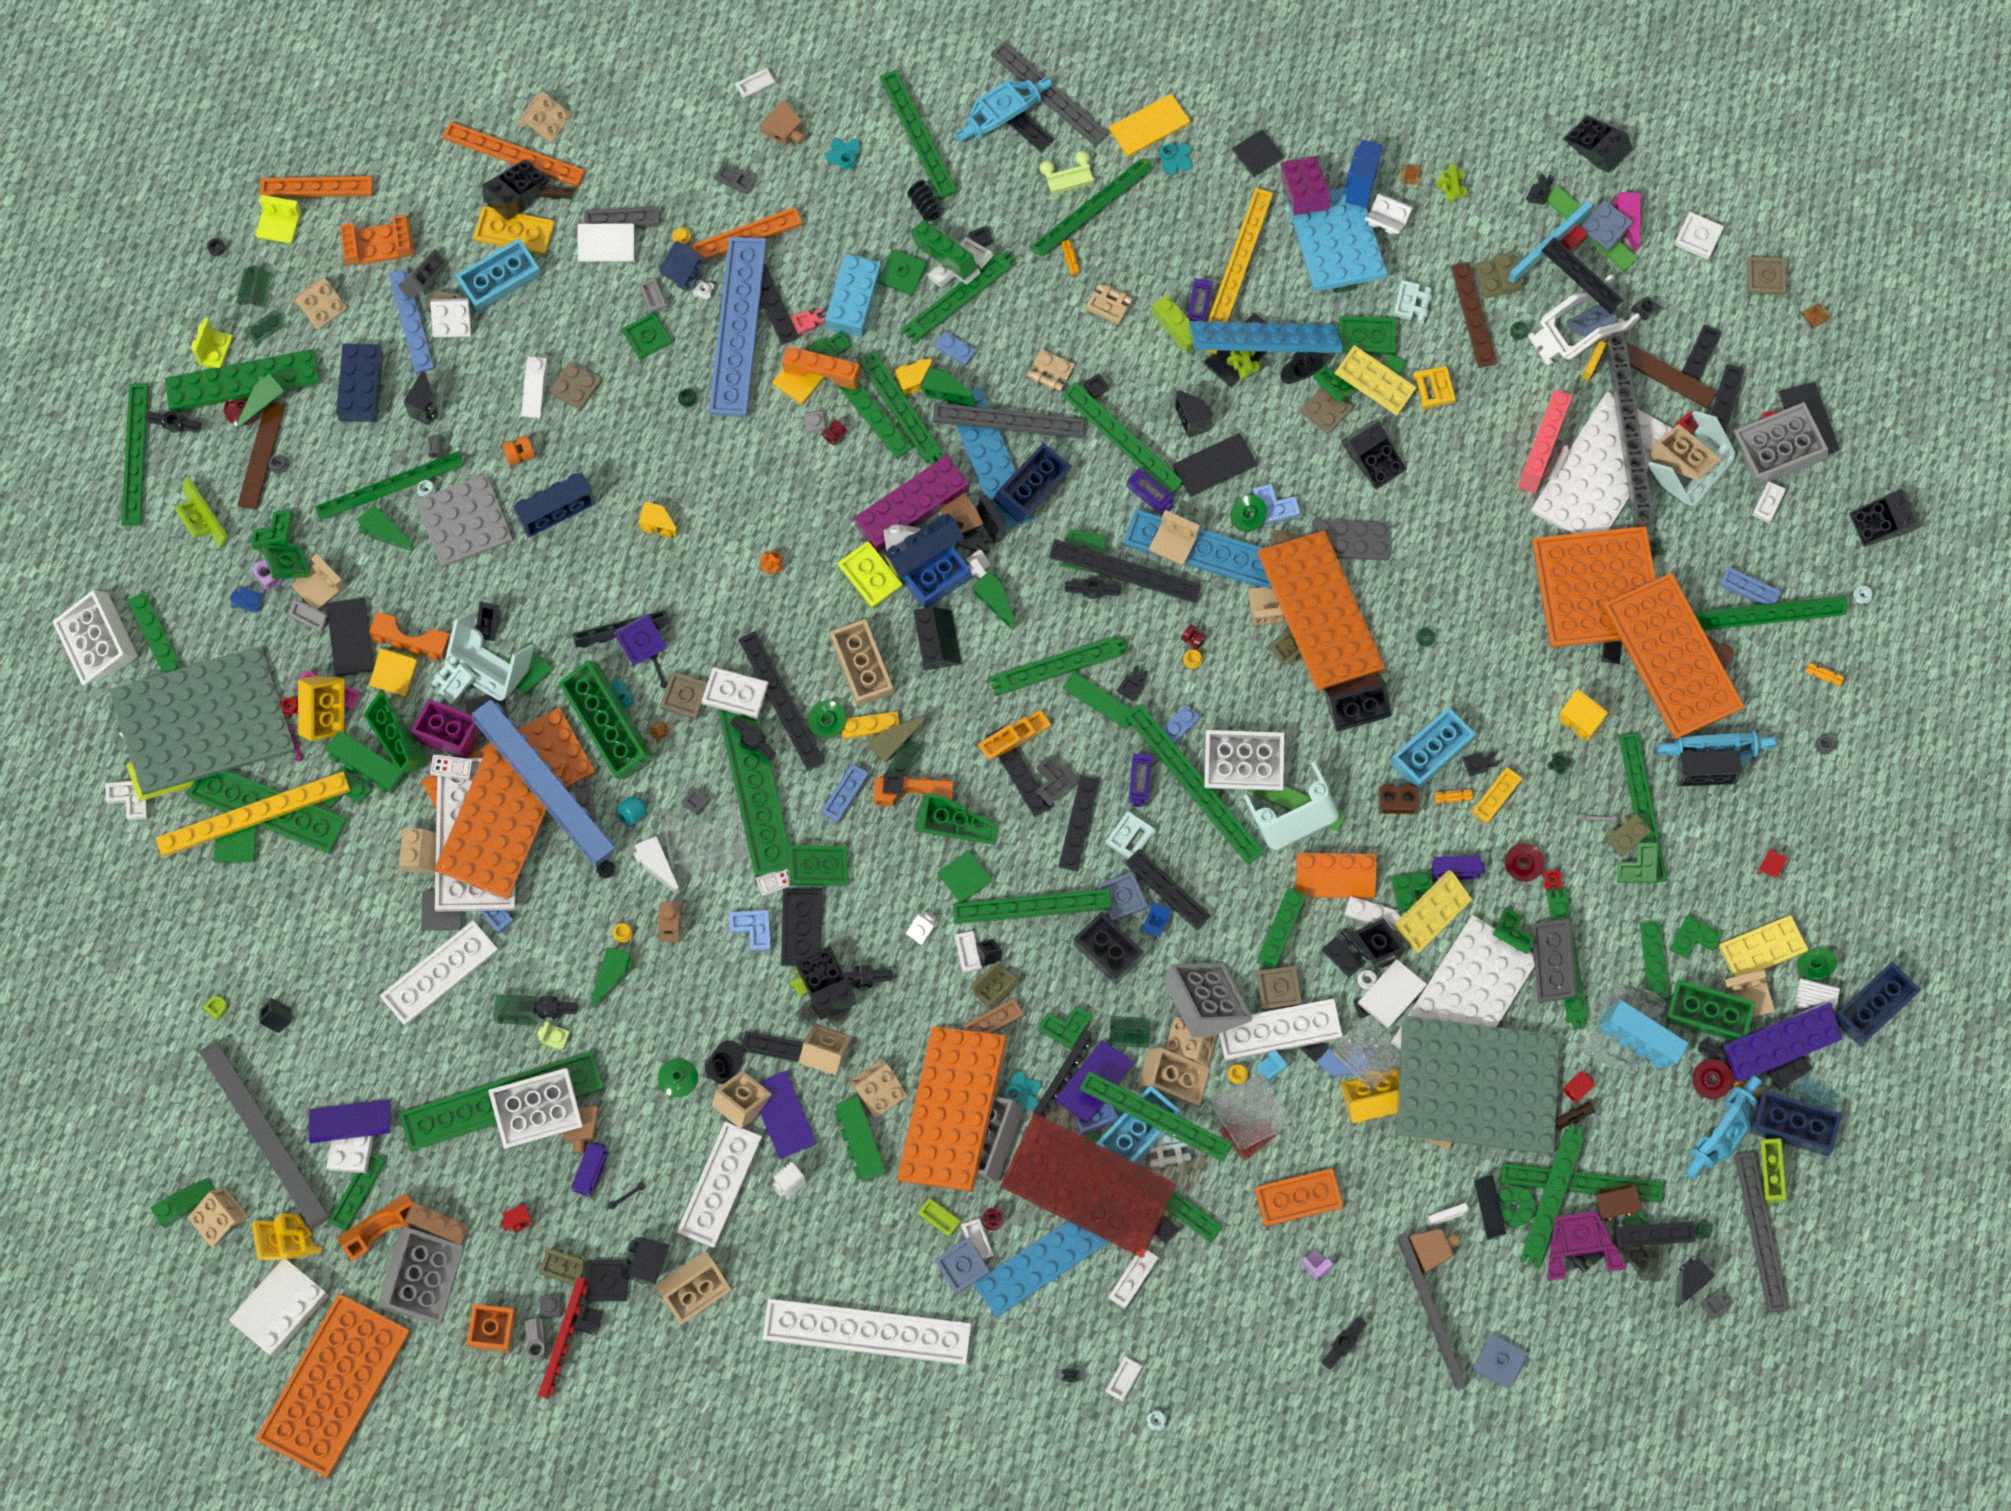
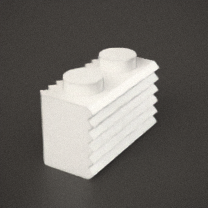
M1800 978L1797 982L1793 1005L1805 1011L1824 1002H1831L1833 1011H1835L1840 988Z
M793 1162L783 1167L780 1173L774 1175V1190L780 1197L785 1196L787 1200L806 1185L804 1175Z

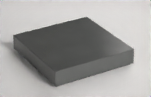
M422 891L421 930H461L462 911L436 912L435 891Z

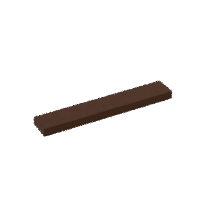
M1626 342L1630 367L1707 409L1716 395V391Z
M272 402L263 410L238 500V507L254 510L258 508L269 468L268 463L272 457L285 410L284 404Z

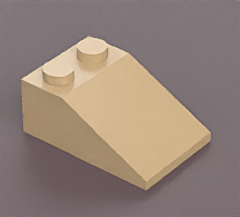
M1679 424L1655 443L1649 455L1657 464L1671 467L1675 473L1695 480L1702 478L1722 460Z
M1163 1048L1149 1049L1138 1087L1146 1090L1151 1085L1164 1097L1200 1106L1210 1068Z

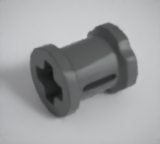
M442 435L429 436L430 451L428 456L430 458L444 457L443 442H445V437Z

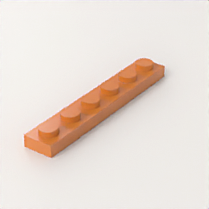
M373 177L261 178L260 196L266 195L277 198L373 196Z
M793 207L692 244L691 248L706 257L707 260L727 253L729 237L767 239L802 226V221L796 208Z

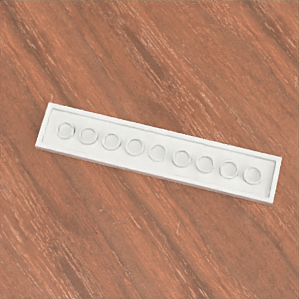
M768 1299L762 1340L966 1365L971 1323Z

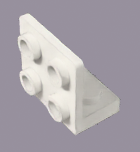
M1378 193L1372 210L1366 215L1364 220L1368 221V224L1373 227L1380 226L1385 228L1387 233L1399 234L1405 228L1413 206Z

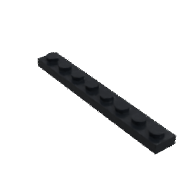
M1057 539L1054 540L1049 556L1050 559L1194 604H1196L1202 585Z
M756 631L739 638L738 641L758 679L769 682L766 694L807 772L824 764L825 761Z

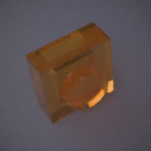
M1402 164L1400 184L1419 185L1421 166Z
M1819 303L1802 313V316L1812 329L1829 319V316Z

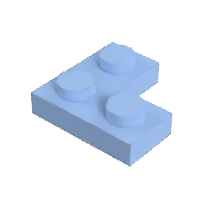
M1272 484L1253 488V494L1261 498L1267 507V516L1263 525L1300 516L1295 496L1277 501Z
M769 910L729 912L730 933L750 932L751 951L771 950Z

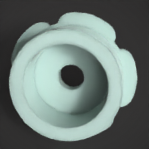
M424 480L418 484L417 493L420 497L433 494L436 491V487L429 480Z
M1859 586L1857 590H1854L1853 596L1859 604L1869 603L1872 600V591L1867 586Z
M1154 1410L1147 1415L1146 1421L1151 1430L1156 1429L1159 1431L1165 1427L1164 1424L1167 1422V1418L1161 1411Z

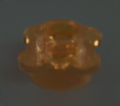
M664 722L656 723L650 727L651 738L660 739L669 732L668 726Z

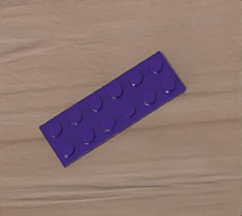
M1824 1002L1724 1043L1723 1046L1735 1082H1741L1843 1040L1831 1002Z

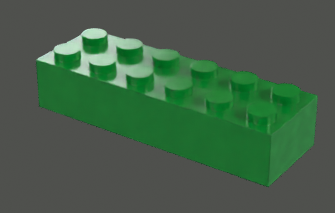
M587 660L558 682L615 778L626 780L655 758L598 663Z

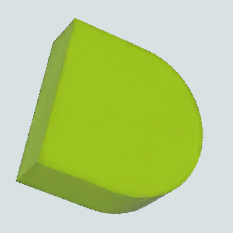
M215 996L210 998L202 1008L218 1021L226 1012L227 1003L222 997Z

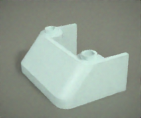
M1697 411L1692 413L1699 425L1693 436L1721 458V462L1699 480L1675 473L1671 467L1654 462H1649L1648 464L1658 483L1684 504L1691 506L1696 505L1735 458V450L1717 417Z
M472 610L455 619L445 660L450 658L452 654L458 655L459 659L456 662V666L464 663L476 675L471 684L496 700H503L512 693L528 672L534 645L531 644L512 654L510 664L482 647L483 635L473 627L477 611Z
M1312 762L1311 766L1318 781L1309 787V796L1312 801L1278 818L1269 808H1261L1255 811L1248 795L1244 796L1245 802L1267 846L1271 850H1282L1337 822L1339 818L1337 807L1315 762Z

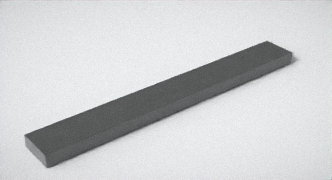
M1004 41L991 52V56L1021 82L1030 80L1035 84L1044 78L1042 74ZM1053 84L1052 87L1040 93L1041 100L1094 147L1099 145L1108 136V133Z
M934 403L933 423L1083 439L1085 419L944 403Z
M1755 1151L1735 1154V1163L1767 1313L1785 1312L1789 1309Z
M1406 1232L1398 1236L1397 1242L1456 1391L1463 1390L1466 1387L1465 1381Z

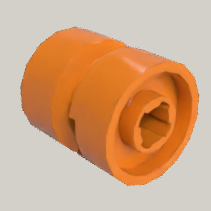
M527 435L517 438L516 442L510 440L502 443L510 467L519 464L522 459L527 461L535 458ZM522 447L523 452L518 453L517 448Z

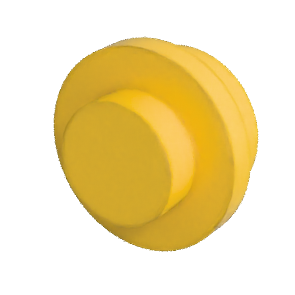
M686 228L676 229L672 234L673 241H680L685 245L688 244L691 240L690 231Z
M1189 650L1184 654L1183 662L1188 668L1195 669L1202 664L1203 658L1199 651Z
M620 923L614 927L613 937L617 942L626 943L632 938L633 932L628 924Z
M1235 1064L1230 1067L1228 1078L1232 1083L1242 1084L1247 1080L1248 1071L1243 1065Z

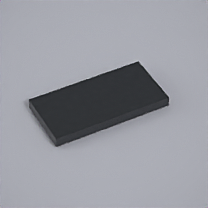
M1255 312L1244 322L1267 323ZM1218 350L1217 354L1213 353L1204 362V365L1232 388L1240 380L1238 369L1235 370L1234 365H1228L1227 358L1231 356L1230 352L1232 350ZM1255 351V355L1249 357L1250 361L1258 362L1268 351Z
M1812 382L1779 391L1778 394L1784 410L1805 402L1828 448V454L1838 452L1840 448L1816 383Z
M1238 433L1174 463L1172 467L1178 477L1184 481L1183 486L1189 497H1192L1257 467V462L1243 437Z
M365 598L326 603L335 677L373 671L374 666Z
M783 889L781 966L796 967L795 961L821 950L822 889Z

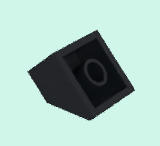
M421 371L405 398L404 405L409 417L429 426L431 421L436 420L438 409L427 375L424 371Z
M1181 390L1176 391L1174 406L1187 437L1191 438L1208 432L1210 424H1212L1211 417L1213 416L1210 406H1206L1203 399Z
M1384 918L1352 933L1375 967L1384 968L1393 964L1396 959H1400L1406 950Z
M634 1237L628 1246V1256L622 1262L620 1276L639 1284H656L670 1245L644 1237Z
M1699 1257L1695 1260L1690 1258L1678 1269L1681 1273L1677 1276L1675 1305L1677 1308L1708 1284L1715 1276Z

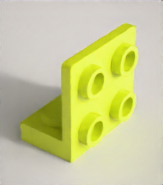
M261 195L259 202L263 210L255 234L256 237L292 244L301 214L298 202Z
M205 317L203 323L199 324L197 339L193 340L191 346L199 365L212 369L222 367L233 336L214 331L209 318Z

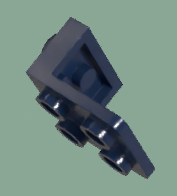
M675 241L659 272L675 282L676 286L680 289L690 291L699 273L703 270L707 258L682 242Z

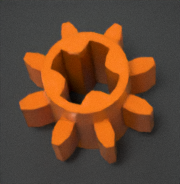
M774 550L767 553L764 552L759 559L762 561L760 563L761 569L768 574L780 572L784 566L782 564L783 557Z

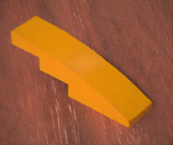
M1040 709L1029 717H1024L1013 725L1009 724L979 743L978 747L990 761L1051 727V723Z

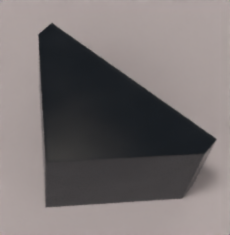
M480 601L476 629L481 632L483 639L494 641L502 616L499 605Z

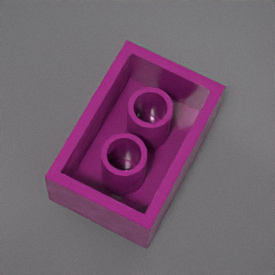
M1317 156L1281 162V181L1293 215L1330 209V191Z
M428 699L410 730L417 742L463 759L469 757L482 734V731L473 722L472 715Z

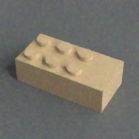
M866 619L830 631L831 643L856 706L860 707L893 695L892 684Z

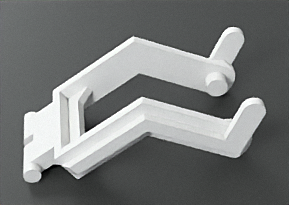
M1609 275L1603 282L1609 285L1615 277ZM1586 291L1571 295L1544 315L1540 321L1543 329L1537 334L1534 332L1530 333L1528 338L1536 350L1543 346L1544 349L1539 354L1545 364L1549 366L1554 363L1552 359L1558 355H1562L1567 360H1572L1599 339L1609 337L1614 332H1627L1641 316L1637 313L1626 321L1623 318H1619L1614 324L1599 327L1574 346H1569L1555 326L1556 319L1575 305L1594 301Z

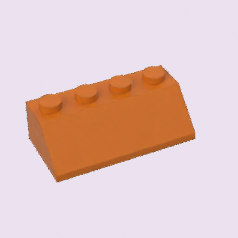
M1297 853L1295 859L1296 891L1305 894L1306 897L1350 898L1351 896L1355 898H1375L1376 854Z

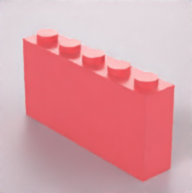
M1554 389L1518 488L1536 494L1573 395Z

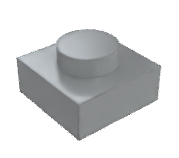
M822 411L804 414L807 433L819 432L825 429Z

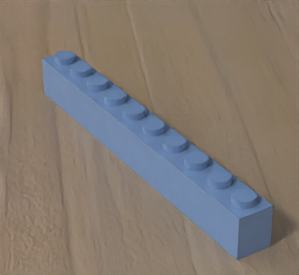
M489 700L472 713L473 722L591 864L596 867L614 853V842L610 837L603 835L601 832L602 828L596 821L593 822L589 818L590 814L586 808L579 806L575 795L564 788L565 784L561 778L554 776L551 766L539 758V752L534 747L531 748L529 746L526 736L515 729L516 726L510 718L504 716L501 706Z

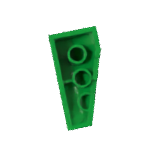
M925 793L917 811L914 832L995 845L998 825L971 812L946 796Z

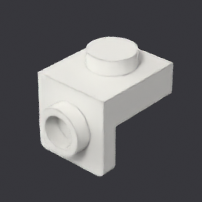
M977 550L965 559V562L971 569L972 576L975 575L981 578L987 574L984 569L990 566V562L981 550Z
M922 912L917 915L906 934L923 945L933 929L939 925V922L935 920L936 917L933 914Z

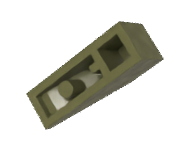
M920 717L881 731L879 734L874 733L868 739L870 744L867 747L885 763L925 719Z

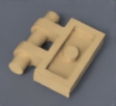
M1099 283L1096 290L1102 292L1101 295L1093 292L1085 310L1119 325L1127 311V306L1122 305L1123 302L1131 305L1133 298L1127 296V293L1123 291L1120 293L1112 289L1110 285L1106 284L1105 286ZM1108 295H1109V296H1111V297H1113V298H1115V299H1117V300H1116V301H1113V300H1111V299H1109V298H1107V297H1108Z
M1041 349L1033 363V367L1038 369V371L1029 370L1027 377L1033 379L1036 383L1040 382L1047 385L1051 390L1056 389L1061 392L1064 385L1058 381L1061 379L1067 382L1075 364ZM1044 372H1045V373H1047V374H1049V375H1052V376H1054V377H1053L1052 379H1050V378H1048V377H1046V376H1043V374H1044Z

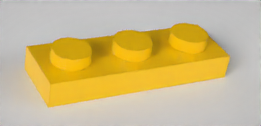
M898 712L847 718L845 727L841 731L842 739L872 736L874 733L879 734L881 731L898 726Z
M1506 767L1471 813L1488 824L1523 778Z

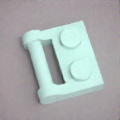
M1127 811L1105 844L1123 855L1126 859H1129L1138 849L1142 850L1149 838L1155 835L1156 830ZM1142 829L1144 833L1131 851L1126 849L1137 832Z

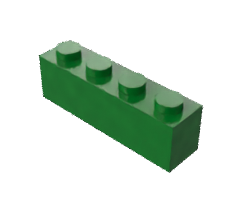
M925 220L921 221L910 231L917 247L963 280L978 269L972 253Z
M340 730L326 747L330 760L337 764L338 762L345 765L344 768L351 773H359L361 775L360 778L366 783H375L376 788L382 793L389 792L393 794L405 777V774H400L394 764Z
M1287 888L1258 955L1257 964L1269 969L1276 968L1304 904L1305 894Z
M857 1096L835 1104L837 1110L833 1112L837 1123H842L843 1129L840 1132L843 1141L848 1140L850 1147L846 1149L850 1160H855L856 1166L853 1169L856 1177H861L862 1182H866L885 1175V1169L859 1097Z

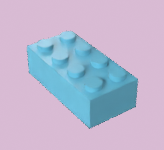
M519 238L456 274L455 277L457 284L466 298H469V303L477 313L539 277L540 269Z
M844 254L825 318L826 329L837 332L842 331L843 333L859 337L863 336L881 274V262Z
M1448 707L1394 754L1390 764L1410 784L1418 786L1420 789L1474 741L1476 734Z
M1622 1000L1609 1005L1597 1025L1605 1035L1617 1038L1621 1045L1631 1047L1638 1056L1648 1058L1655 1067L1660 1069L1677 1064L1689 1044Z
M1151 1085L1140 1096L1181 1117V1111ZM1124 1113L1100 1138L1096 1146L1097 1150L1123 1173L1128 1175L1165 1136V1133Z

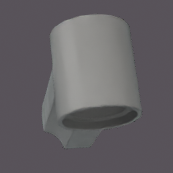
M529 1319L525 1321L526 1351L533 1361L541 1362L547 1356L543 1319ZM535 1347L542 1348L538 1355L532 1354Z

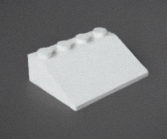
M92 590L52 621L82 686L125 667L138 657L108 592Z
M1206 730L1204 788L1283 791L1284 733Z
M568 1068L488 1090L504 1149L583 1127Z
M283 1259L232 1315L229 1321L275 1359L327 1300L329 1295L287 1259Z

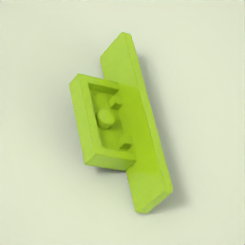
M190 478L185 479L182 491L189 501L176 505L175 511L194 539L211 534L219 547L224 546L227 538L225 529L220 526L216 515L211 512L206 500L198 492L197 486L192 483Z

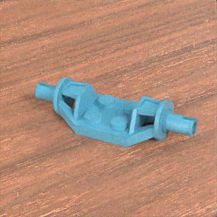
M1046 76L1035 84L1030 80L1025 82L1006 81L976 100L970 115L966 117L968 125L955 132L957 140L961 143L972 135H975L977 139H981L983 134L1001 126L1028 109L1035 102H1041L1040 93L1052 87L1050 79ZM1027 90L1028 93L1021 95L1018 91ZM979 114H980L981 117H982V120H981L980 122L976 123L975 119H976V118L979 116Z
M1751 730L1750 733L1690 735L1680 737L1674 743H1657L1658 756L1675 754L1678 761V757L1683 753V749L1702 752L1706 749L1722 751L1726 748H1732L1735 751L1740 750L1741 746L1750 745V749L1740 753L1742 765L1751 757H1756L1758 749H1775L1776 740L1774 736L1758 738L1755 730Z
M1751 1077L1743 1089L1738 1087L1732 1089L1733 1093L1724 1103L1728 1111L1725 1113L1723 1121L1714 1129L1711 1138L1701 1136L1694 1149H1690L1689 1154L1694 1159L1684 1171L1688 1177L1695 1180L1704 1166L1713 1168L1715 1163L1729 1159L1751 1127L1752 1106L1757 1105L1753 1095L1762 1084L1761 1080L1757 1077ZM1712 1151L1715 1152L1714 1154L1707 1157V1155Z

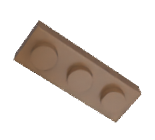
M1012 998L963 1025L962 1029L993 1034L1024 1017V1014L1015 998Z
M413 1202L405 1218V1222L461 1245L468 1229V1225Z

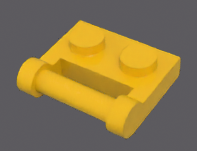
M1447 366L1422 370L1413 374L1414 380L1418 384L1423 410L1455 403L1456 399ZM1425 378L1430 380L1434 399H1429L1424 381Z

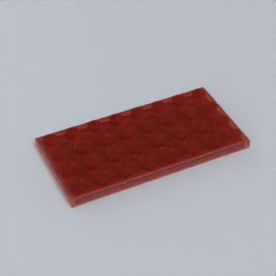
M1033 1113L1000 1187L1144 1258L1177 1183Z

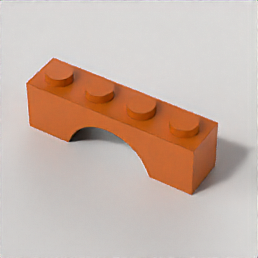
M787 346L782 360V366L786 373L803 376L804 374L821 375L832 380L838 386L856 390L861 376V369L858 363Z
M381 612L376 613L369 630V634L373 638L372 640L378 644L386 642L398 650L405 648L414 655H420V653L427 655V658L433 661L445 659L451 637L449 633L433 628L419 637L405 636L398 630L396 618Z
M884 775L875 778L874 805L894 806L897 799L902 795L883 794ZM904 777L903 795L914 792L924 796L925 793L946 796L952 800L953 782L948 779L932 781L929 778L913 780L909 777Z
M407 1193L402 1194L337 1237L341 1247L351 1261L369 1251L371 1244L384 1232L396 1227H405L409 1224L405 1222V1218L412 1201Z

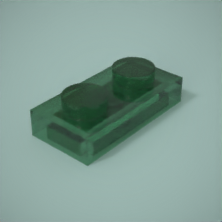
M273 310L245 329L244 332L252 343L257 346L285 327L286 323L276 310Z
M907 738L887 768V771L892 774H904V777H907L924 752L925 747Z

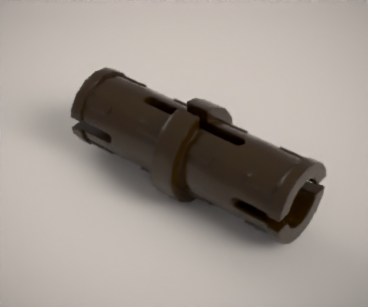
M544 186L536 197L551 198V200L556 198L572 199L573 187Z
M1589 1101L1576 1109H1569L1568 1113L1556 1118L1555 1124L1558 1130H1562L1571 1125V1123L1577 1124L1581 1119L1594 1114L1595 1109Z

